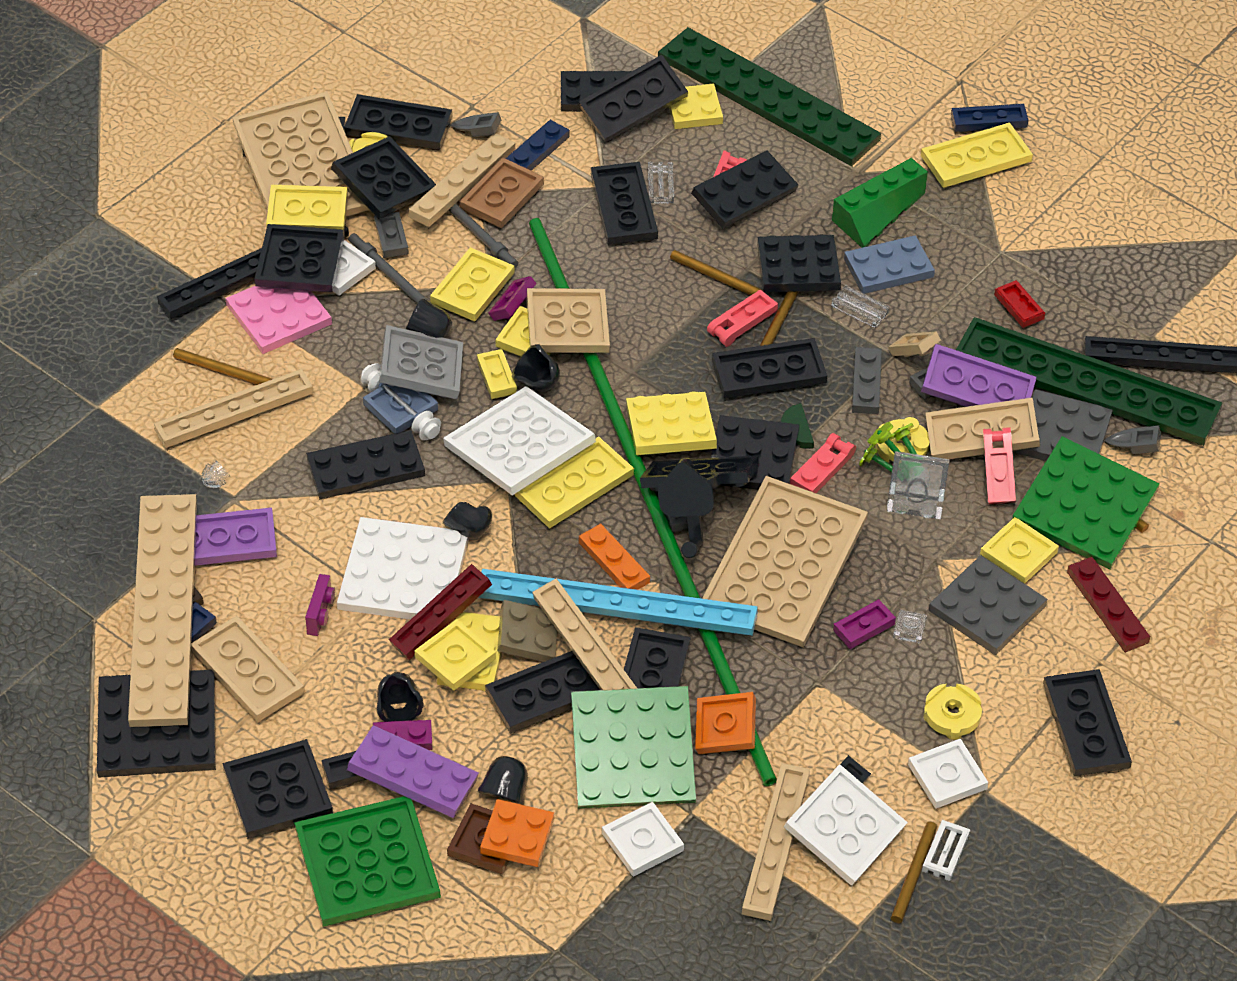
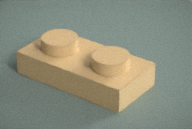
M937 331L910 333L895 341L888 349L892 356L904 355V357H910L916 354L925 356L933 351V346L940 342L941 339Z

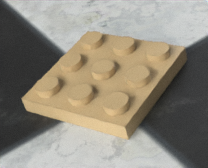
M527 288L530 347L540 344L545 352L609 353L610 341L605 289Z

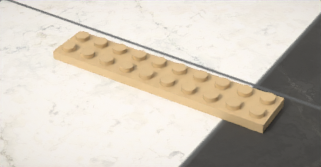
M196 494L140 497L128 715L129 727L188 725L197 515Z

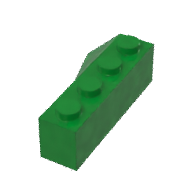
M911 157L835 198L832 221L861 248L868 247L870 241L874 237H879L889 223L893 224L903 210L907 211L925 194L928 171Z

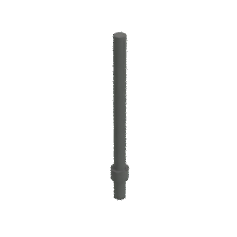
M457 204L449 209L460 222L490 249V253L495 258L512 264L515 268L518 266V261L508 253V248L501 242H496Z
M356 233L349 236L348 241L373 259L376 266L416 303L423 298L428 300L377 253V249L372 244L364 242Z

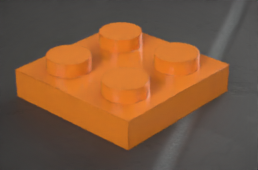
M753 692L697 698L695 749L698 754L755 748L756 697Z
M497 799L480 846V854L538 867L554 822V812Z

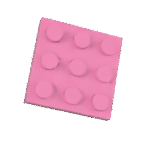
M253 286L226 298V306L262 354L332 325L331 316L312 291Z

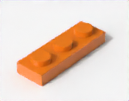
M602 524L579 535V544L620 588L639 590L650 583V575Z

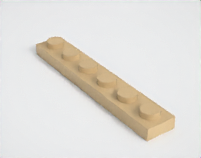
M496 133L493 134L409 208L408 217L430 227L465 196L502 157L507 158L515 151V142Z
M299 369L154 423V429L163 446L168 448L313 394V386L304 371Z
M557 578L532 592L535 601L600 690L637 689Z
M781 763L744 899L742 915L772 920L794 837L784 828V825L802 806L810 769Z

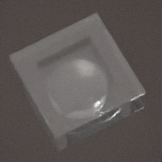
M899 609L893 638L921 643L927 615Z

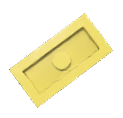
M502 349L477 354V363L491 399L513 395L517 392L516 383L512 378L511 370Z

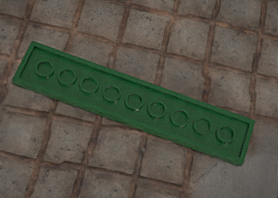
M689 27L658 51V56L663 55L671 67L704 85L714 84L716 92L851 167L881 140V132Z
M976 317L971 321L956 348V351L1035 376L1034 387L1060 396L1111 409L1114 415L1149 427L1159 426L1160 431L1203 446L1222 408V402Z

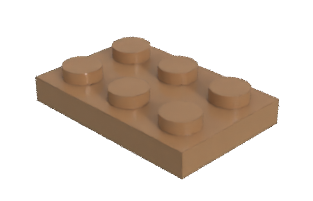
M502 157L462 198L460 208L497 227L503 228L544 185V177Z

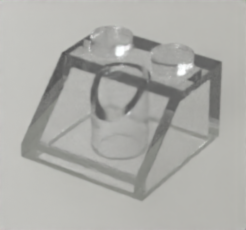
M895 451L887 511L941 519L950 459Z

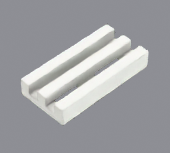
M942 820L924 861L922 872L928 873V871L934 872L933 876L939 877L941 874L945 876V880L951 881L968 840L970 829ZM946 829L951 830L938 863H932ZM957 833L962 834L948 868L943 867Z

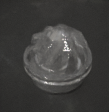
M215 460L211 465L209 463L205 465L206 467L202 472V480L205 486L218 488L226 484L225 480L230 475L218 461Z

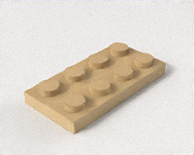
M1033 398L926 412L932 462L985 454L983 429L1002 431V428L1011 427L1012 450L1040 447ZM1003 441L992 442L993 448H1004Z
M237 615L191 643V651L208 670L211 669L214 672L215 677L257 722L305 693L304 685Z

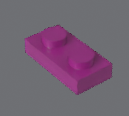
M531 276L514 280L488 314L494 321L504 318L506 320L510 319L520 304L527 300V288H534L537 283Z
M319 574L305 616L307 635L318 636L321 626H326L328 620L327 607L328 604H333L335 597V587H331L330 575Z
M878 599L834 623L833 631L849 649H852L895 625L896 617Z
M431 720L373 722V725L427 750H432Z

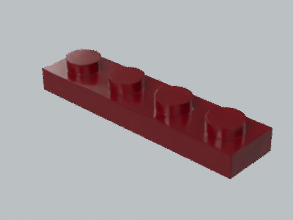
M1093 557L1068 565V575L1125 653L1149 644L1151 636Z
M471 564L389 639L390 643L410 661L415 656L417 648L447 627L492 585L491 581Z

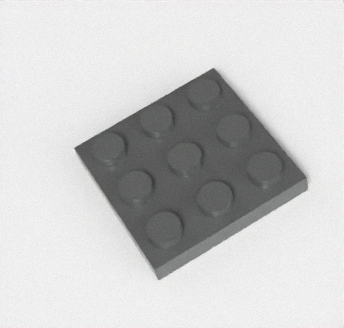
M1035 389L1032 398L1040 447L1015 450V453L1047 461L1058 441L1063 436L1100 454L1113 410Z
M980 555L929 604V611L996 656L1047 606L1048 599Z

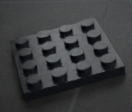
M211 669L190 671L188 725L129 727L131 675L99 677L98 778L216 770L215 675Z

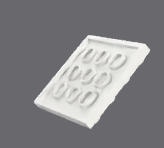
M527 386L443 438L445 447L511 495H514L596 442L593 432Z
M360 517L337 600V610L403 619L413 618L460 575L469 541L468 538L461 535L458 531L447 528Z

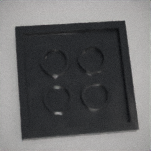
M390 136L334 161L331 166V170L378 219L420 200L436 186V183Z
M268 224L255 275V286L333 292L344 242V230Z
M770 235L758 237L757 246L763 292L841 290V278L834 235Z
M720 415L716 431L717 449L712 450L711 458L758 455V469L750 481L740 488L759 490L766 476L789 484L797 446L799 424Z
M307 739L222 763L223 771L247 839L295 826L294 822L333 813L332 804Z

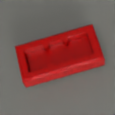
M1017 280L995 289V297L1022 328L1045 319V312Z

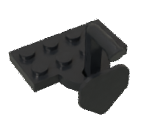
M757 455L652 461L640 477L641 488H650L651 491H658L659 505L664 514L670 517H687L690 541L685 542L681 547L684 557L693 558L703 544L701 516L710 513L714 507L713 489L721 484H730L731 487L746 485L759 467V458Z

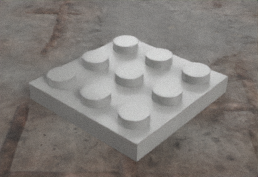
M386 325L383 337L379 382L390 386L412 389L417 392L457 399L460 391L463 342L442 337L435 338L420 332Z

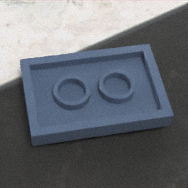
M916 235L844 252V260L862 294L934 277L935 269Z

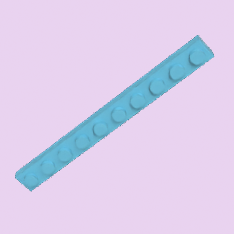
M482 569L481 572L489 578L492 585L478 598L499 601L508 600L520 604L539 606L532 592L554 580V578ZM557 579L581 612L753 636L758 606Z

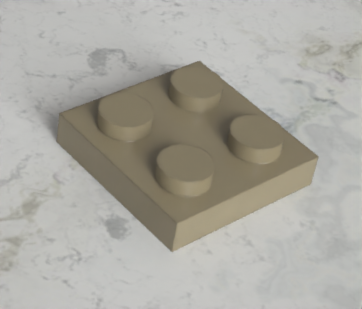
M504 600L500 611L497 651L541 662L555 658L557 629L543 610Z

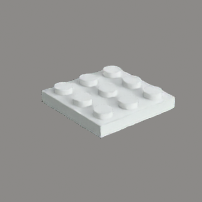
M839 764L785 823L784 828L852 886L908 822Z

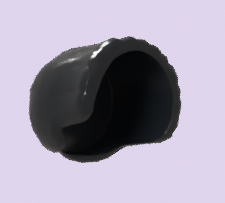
M423 298L413 310L406 330L420 332L435 338H446L451 327V319L446 311Z
M540 344L529 347L520 357L512 371L513 380L521 382L538 393L550 391L557 384L560 377L558 364L544 351Z
M459 502L444 518L443 524L452 530L458 531L461 535L467 537L468 540H478L490 528L492 512L486 506L476 508L467 502Z
M394 672L386 675L380 681L377 690V714L384 722L412 721L421 714L424 706L423 698L409 675ZM406 703L403 708L394 709L391 706L393 704Z
M500 756L496 758L488 768L485 778L478 788V792L480 794L498 796L513 803L524 805L525 789L528 780L526 766L520 760L513 757Z

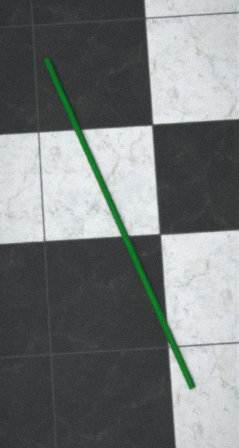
M539 218L530 220L529 226L555 288L570 289ZM583 353L626 458L634 468V477L683 594L686 597L700 598L666 515L660 508L656 492L651 491L650 488H641L640 477L646 471L641 456L636 455L631 432L598 354ZM698 628L725 694L740 693L715 631ZM755 728V748L749 749L763 785L769 787L776 783L777 778Z

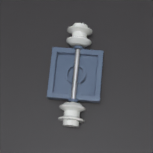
M375 363L365 367L362 371L361 383L364 386H368V390L371 393L363 397V405L394 434L403 432L411 427L414 433H419L421 440L433 439L438 435L441 421L438 418H433V412L438 410V402L431 395L425 392H417L412 389L380 383V364Z

